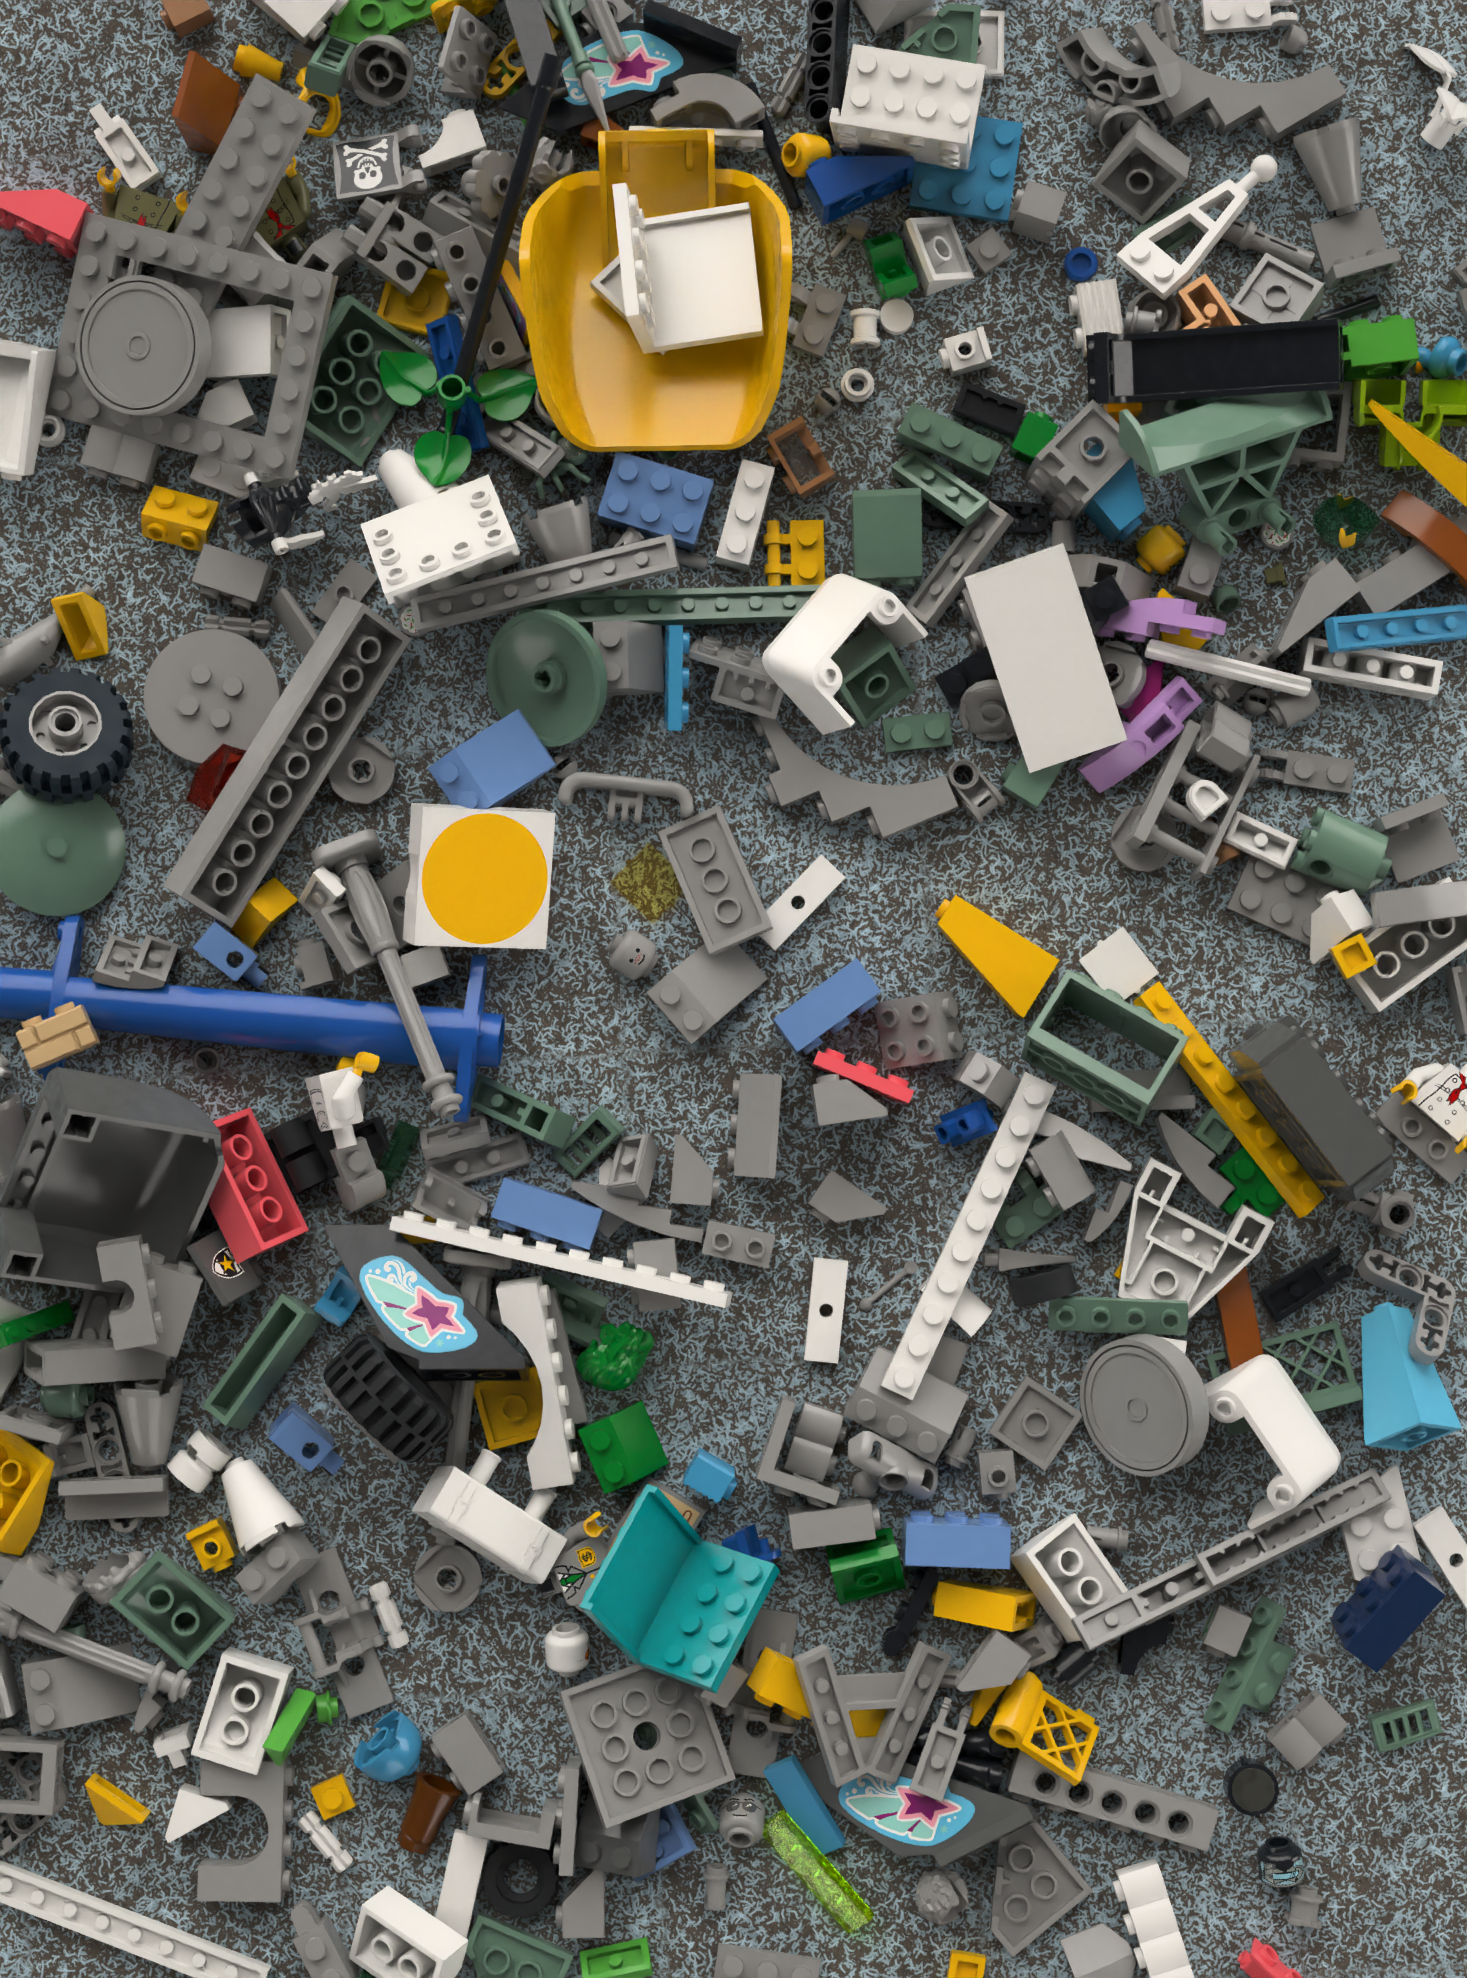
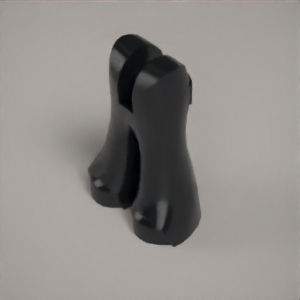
M990 1726L965 1729L964 1734L966 1736L961 1751L977 1752L994 1757L959 1753L952 1775L972 1781L989 1792L999 1794L1005 1747L996 1743L989 1735ZM920 1727L913 1744L924 1746L931 1727ZM911 1749L906 1763L917 1766L922 1750Z

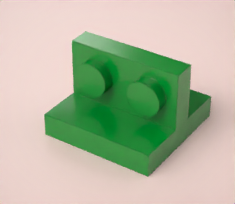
M891 1527L875 1531L876 1539L825 1546L839 1605L906 1588L900 1557Z

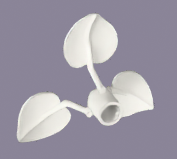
M1408 43L1405 44L1403 49L1412 50L1421 61L1439 72L1444 81L1443 86H1438L1436 89L1439 97L1434 109L1430 113L1432 119L1420 134L1429 144L1442 150L1453 134L1458 136L1462 129L1467 126V104L1460 102L1454 94L1448 91L1452 77L1456 78L1458 74L1451 64L1438 53L1428 48Z

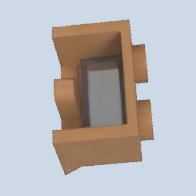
M802 416L766 436L771 445L765 449L774 465L776 466L781 463L787 472V475L783 476L782 479L791 495L798 492L801 499L837 480L834 471L830 468Z

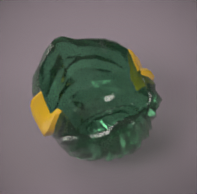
M1339 493L1333 497H1328L1327 500H1323L1318 505V508L1314 511L1312 523L1323 541L1345 549L1362 544L1367 540L1374 528L1380 523V518L1376 512L1359 498L1354 496L1343 498Z

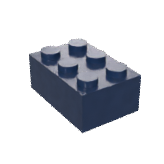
M1397 1544L1392 1551H1387L1380 1558L1378 1567L1371 1575L1364 1577L1358 1583L1355 1593L1348 1601L1338 1605L1330 1621L1345 1649L1377 1673L1446 1595L1430 1569Z

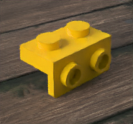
M154 485L141 512L142 535L155 541H162L201 552L204 543L209 544V533L218 515L219 502Z

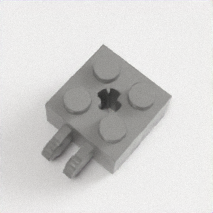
M40 1551L36 1554L31 1552L22 1558L0 1552V1579L4 1581L0 1587V1601L53 1633L67 1625L87 1593L82 1587L85 1577L72 1569H67L64 1572L54 1566L56 1562L54 1558Z

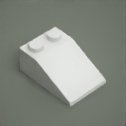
M229 1646L221 1656L191 1755L257 1775L266 1752L262 1746L277 1722L295 1667Z

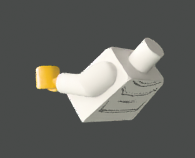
M359 1052L355 1059L342 1057L337 1063L335 1071L305 1078L319 1129L321 1132L333 1131L337 1149L357 1145L352 1124L363 1122V1113L358 1094V1088L364 1080L361 1076L363 1071L373 1074L380 1061L379 1056L372 1053Z

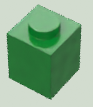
M1028 411L1008 454L1031 465L1035 456L1053 439L1059 425L1053 423L1054 419L1046 413L1036 411L1034 414Z

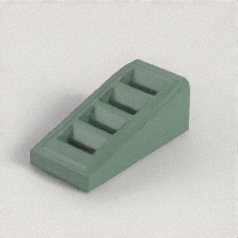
M326 34L308 63L304 86L319 93L335 97L346 76L347 60L356 44Z
M600 1105L567 1138L563 1149L557 1148L551 1156L575 1179L625 1128L603 1105ZM596 1119L611 1132L609 1136L594 1122ZM587 1128L602 1141L599 1146L584 1132ZM577 1138L592 1151L589 1156L574 1142ZM568 1147L583 1161L579 1166L564 1152Z
M1433 1698L1366 1715L1375 1749L1379 1753L1442 1733ZM1426 1709L1431 1727L1424 1729L1420 1711ZM1413 1714L1417 1731L1414 1732L1411 1731L1407 1716ZM1399 1718H1401L1405 1733L1399 1735L1395 1722ZM1388 1722L1392 1737L1386 1739L1383 1724Z

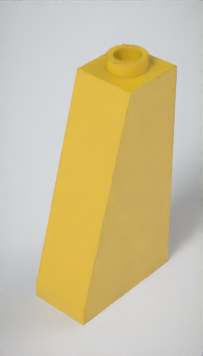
M957 895L952 898L951 902L944 899L934 915L939 918L936 924L938 930L1016 1017L1024 1018L1060 960Z

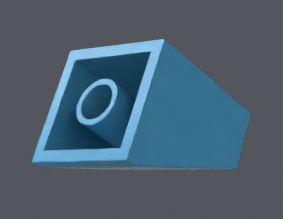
M1097 443L1086 454L1092 457L1099 456L1102 453V448ZM1132 459L1091 499L1084 510L1086 515L1111 544L1118 538L1122 543L1125 542L1143 523L1140 518L1145 512L1146 507Z

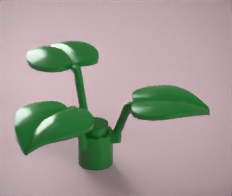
M382 351L380 355L379 370L381 382L386 394L393 402L405 407H414L421 401L423 395L429 398L438 393L439 403L446 409L445 434L439 431H429L418 439L414 448V459L418 469L430 484L436 487L446 486L458 480L466 472L471 462L472 450L469 440L461 435H451L453 411L463 407L466 396L477 404L484 403L485 412L490 418L500 422H511L519 419L527 411L538 387L536 378L527 373L511 369H495L484 373L477 380L476 388L481 396L479 397L471 391V387H466L463 379L457 375L449 374L436 382L437 372L435 365L424 355L413 352Z

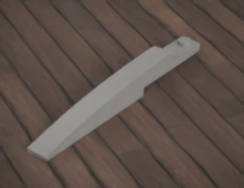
M1372 1468L1297 1505L1295 1508L1252 1530L1248 1529L1197 1554L1194 1559L1074 1617L1071 1622L1087 1652H1090L1145 1624L1147 1626L1256 1571L1387 1502L1392 1497L1375 1468Z

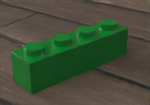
M66 1300L0 1325V1349L76 1320L69 1301Z

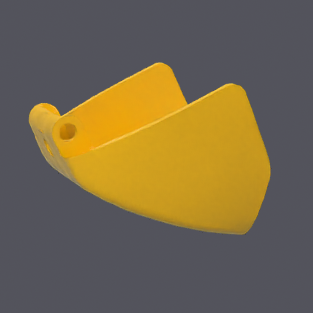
M714 129L599 131V170L582 171L558 180L539 196L529 208L523 221L519 247L521 291L531 357L541 399L561 435L572 444L587 451H691L739 448L750 442L761 432L777 398L781 383L792 286V238L790 218L786 207L774 191L754 175L735 169H715ZM626 182L631 195H637L639 209H643L645 218L749 202L764 336L668 350L663 356L659 352L643 354L629 323L590 288V282L619 255L612 185Z

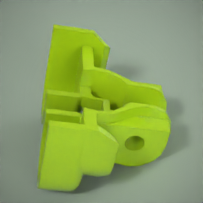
M1352 379L1351 403L1354 406L1353 420L1356 427L1364 425L1380 426L1378 437V459L1380 465L1383 467H1393L1395 471H1399L1401 466H1416L1418 471H1423L1424 467L1394 437L1367 405L1373 399L1405 421L1403 406L1406 397V380ZM1419 380L1418 403L1422 407L1419 422L1407 423L1440 445L1441 426L1467 428V380Z

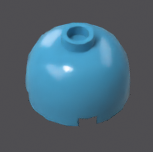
M393 1710L385 1714L373 1726L374 1728L381 1729L368 1743L361 1740L354 1755V1764L375 1781L392 1782L404 1776H409L417 1769L420 1763L422 1737L419 1729L401 1711L399 1713Z

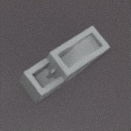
M1467 881L1375 892L1369 895L1375 929L1467 916Z
M1157 1113L1154 1121L1160 1139L1177 1170L1182 1173L1181 1176L1212 1208H1219L1234 1189V1186L1208 1166L1216 1154L1164 1113Z

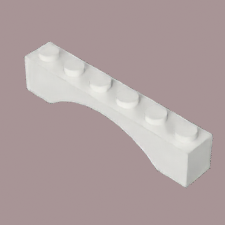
M541 1275L501 1281L496 1288L502 1324L512 1331L527 1349L536 1366L542 1386L543 1410L541 1425L527 1455L532 1489L538 1490L572 1485L576 1479L577 1472H581V1460L579 1452H573L571 1439H575V1426L572 1418L567 1419L565 1406H569V1393L567 1386L561 1385L559 1373L563 1372V1360L560 1351L555 1352L553 1339H557V1328L555 1319H549L547 1306L551 1305L548 1284L543 1285Z

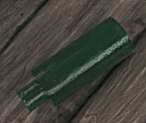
M399 1119L389 1141L391 1148L385 1151L378 1170H381L384 1175L386 1188L391 1189L395 1178L401 1179L421 1131V1128Z

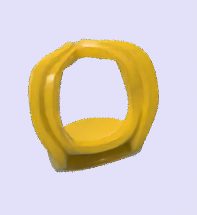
M303 67L295 78L298 87L303 88L298 98L307 103L312 95H321L329 102L328 116L321 130L308 127L305 133L321 138L329 137L334 134L341 118V103L338 92L335 97H331L306 88L304 80L307 67Z

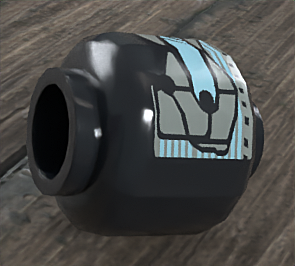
M1284 1836L1270 1837L1257 1850L1259 1878L1265 1885L1272 1887L1274 1891L1288 1892L1304 1878L1302 1850L1290 1838Z

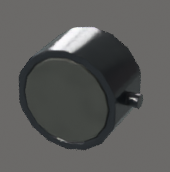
M1242 1755L1239 1757V1761H1235L1226 1770L1223 1779L1224 1792L1232 1806L1240 1813L1260 1818L1263 1813L1268 1812L1275 1805L1279 1795L1278 1782L1273 1772L1264 1763Z

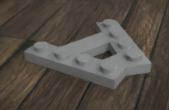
M919 1640L905 1672L837 1675L829 1648L824 1644L792 1658L832 1785L838 1788L866 1773L890 1783H896L952 1655ZM888 1709L876 1736L856 1737L848 1711Z

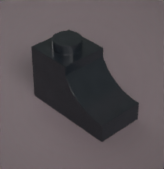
M1169 1614L1147 1626L1145 1624L1120 1636L1116 1667L1120 1674L1134 1676L1136 1666L1145 1652L1158 1644L1166 1645L1167 1636H1172L1174 1631L1175 1619L1173 1615Z

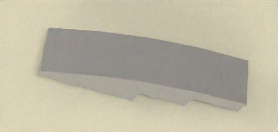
M572 1180L571 1189L600 1208L632 1224L667 1236L702 1243L704 1229L670 1223L671 1209L638 1204L639 1199L609 1193L606 1189L607 1185Z

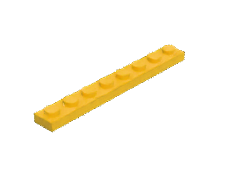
M1158 981L1133 1001L1134 1005L1146 1008L1153 1014L1155 1019L1164 1024L1176 1025L1178 1029L1184 1032L1185 1036L1189 1037L1179 1061L1180 1065L1297 1217L1300 1219L1308 1215L1325 1196Z

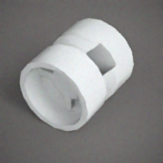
M201 1427L186 1442L188 1449L179 1450L167 1464L168 1469L179 1481L199 1494L214 1479L212 1472L220 1471L233 1457L228 1447L209 1431Z

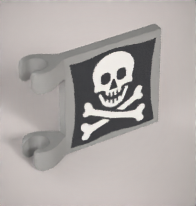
M410 124L397 132L332 143L338 203L401 192L425 193L428 185L423 171L416 169L402 176L400 147L416 149L423 146V136L420 134L419 126Z

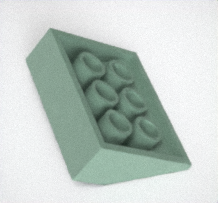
M352 295L338 297L331 308L303 434L357 467H361L400 406L388 397L383 388L379 370L381 352H413L424 355L427 358H430L431 355ZM365 394L371 398V401L365 400ZM375 404L377 407L378 416L380 415L381 417L379 424L373 417L370 405ZM366 437H370L369 441L360 447Z

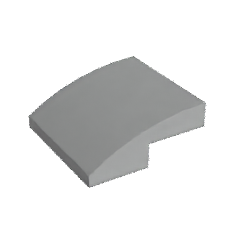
M110 934L92 981L128 989L164 987L179 945L146 934L143 944Z

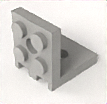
M1092 399L1035 456L1025 476L1028 480L1027 485L1037 496L1041 497L1043 495L1052 504L1053 512L1062 520L1068 519L1075 522L1083 514L1091 499L1132 459L1118 445L1119 424ZM1089 440L1098 442L1102 448V453L1095 457L1089 456L1084 451V443Z
M410 859L401 863L376 882L387 906L396 940L399 942L397 952L410 945V943L403 940L405 909L401 903L402 897L405 898L409 883ZM347 899L323 908L312 915L347 975L379 962L377 958L370 955V949L354 920ZM352 930L358 934L359 938L353 934Z
M781 1394L756 1469V1479L774 1484V1491L783 1495L794 1497L795 1492L806 1495V1498H808L807 1502L819 1507L827 1508L828 1503L836 1505L840 1495L837 1484L825 1480L822 1482L783 1469V1466L776 1464L796 1405L794 1397Z

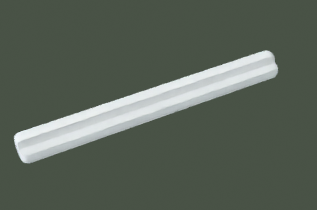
M1150 639L1145 648V657L1301 697H1306L1311 689L1312 681L1307 677L1155 639Z

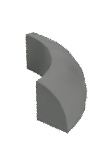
M1103 27L1079 30L1055 44L1060 57L1074 78L1082 80L1086 86L1093 90L1092 94L1110 103L1129 104L1132 106L1151 105L1173 97L1180 90L1181 71L1178 62L1155 65L1151 68L1135 64L1115 49Z

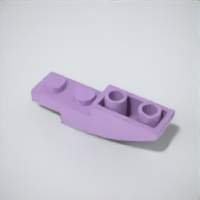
M1145 598L1128 601L1130 605L1110 616L1107 623L1095 634L1114 638L1115 632L1125 633V640L1145 643L1146 637L1158 639L1159 632L1179 635L1180 629L1192 630L1191 637L1211 640L1212 634L1224 636L1227 622L1212 617L1195 615L1198 603L1186 599Z
M1177 675L1131 723L1122 722L1127 736L1126 741L1094 751L1077 770L1098 793L1105 791L1136 771L1170 743L1185 728L1182 722L1203 700L1183 677Z

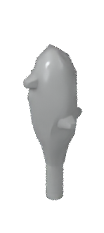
M85 584L78 591L85 592L91 597L96 594L88 584ZM56 613L38 621L10 639L3 636L0 638L2 645L0 649V686L13 685L30 676L42 663L49 667L53 664L51 656L55 653L63 633Z

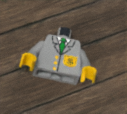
M597 1511L586 1520L569 1527L563 1534L567 1538V1542L553 1565L554 1573L549 1574L542 1584H538L544 1599L562 1592L568 1606H575L579 1611L584 1612L579 1607L584 1594L596 1577L603 1559L609 1553L602 1534L609 1526L600 1527L595 1521L601 1515V1512Z

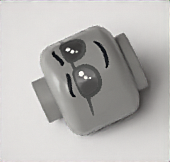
M745 1792L728 1797L721 1807L719 1822L721 1836L730 1845L738 1848H747L762 1838L764 1831L765 1808L763 1803L753 1795Z

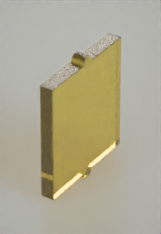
M648 842L632 860H626L627 865L610 883L653 923L669 906L673 907L675 905V900L683 891L671 863Z

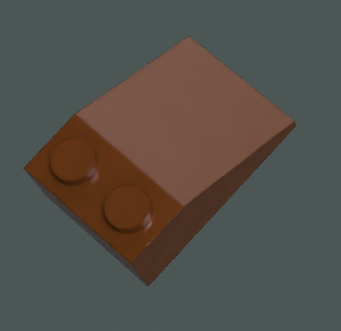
M190 50L171 116L190 150L214 155L245 95L240 84L201 55Z

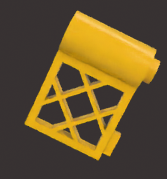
M1027 1671L1022 1679L1018 1680L1015 1678L1011 1685L1006 1686L990 1726L989 1735L996 1743L1004 1747H1017L1076 1786L1081 1781L1100 1727L1094 1724L1095 1719L1081 1709L1078 1708L1074 1711L1044 1691L1043 1684L1033 1672ZM1044 1705L1054 1711L1058 1722L1047 1723L1043 1713ZM1075 1725L1087 1733L1084 1742L1076 1743L1070 1726ZM1061 1728L1067 1745L1057 1747L1051 1730ZM1042 1733L1048 1749L1041 1750L1032 1744L1033 1734ZM1070 1751L1075 1763L1074 1770L1064 1765L1060 1753Z

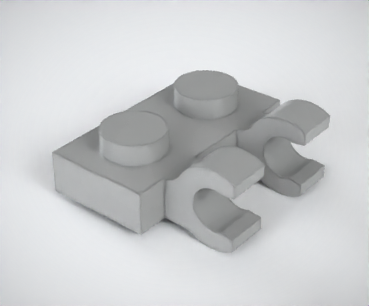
M792 282L790 302L804 306L806 309L800 323L789 316L787 336L794 338L791 348L823 359L847 295L817 283L811 292L804 286Z

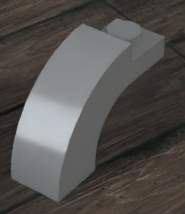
M697 73L673 81V94L675 96L667 95L660 98L654 103L653 108L650 109L651 122L656 127H668L684 117L698 112L716 114L723 118L732 129L743 130L765 118V106L750 88L731 77L716 73Z

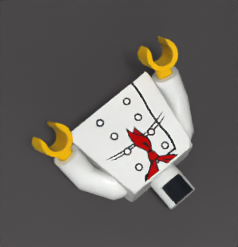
M1436 1062L1414 1068L1400 1084L1391 1088L1392 1094L1397 1091L1402 1092L1404 1100L1400 1102L1401 1105L1409 1102L1453 1142H1459L1462 1138V1141L1455 1147L1457 1154L1464 1148L1467 1149V1063L1461 1070L1451 1063L1441 1065Z

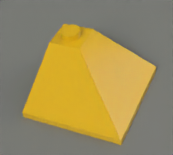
M1 1429L0 1552L21 1556L39 1527L55 1462L20 1434Z

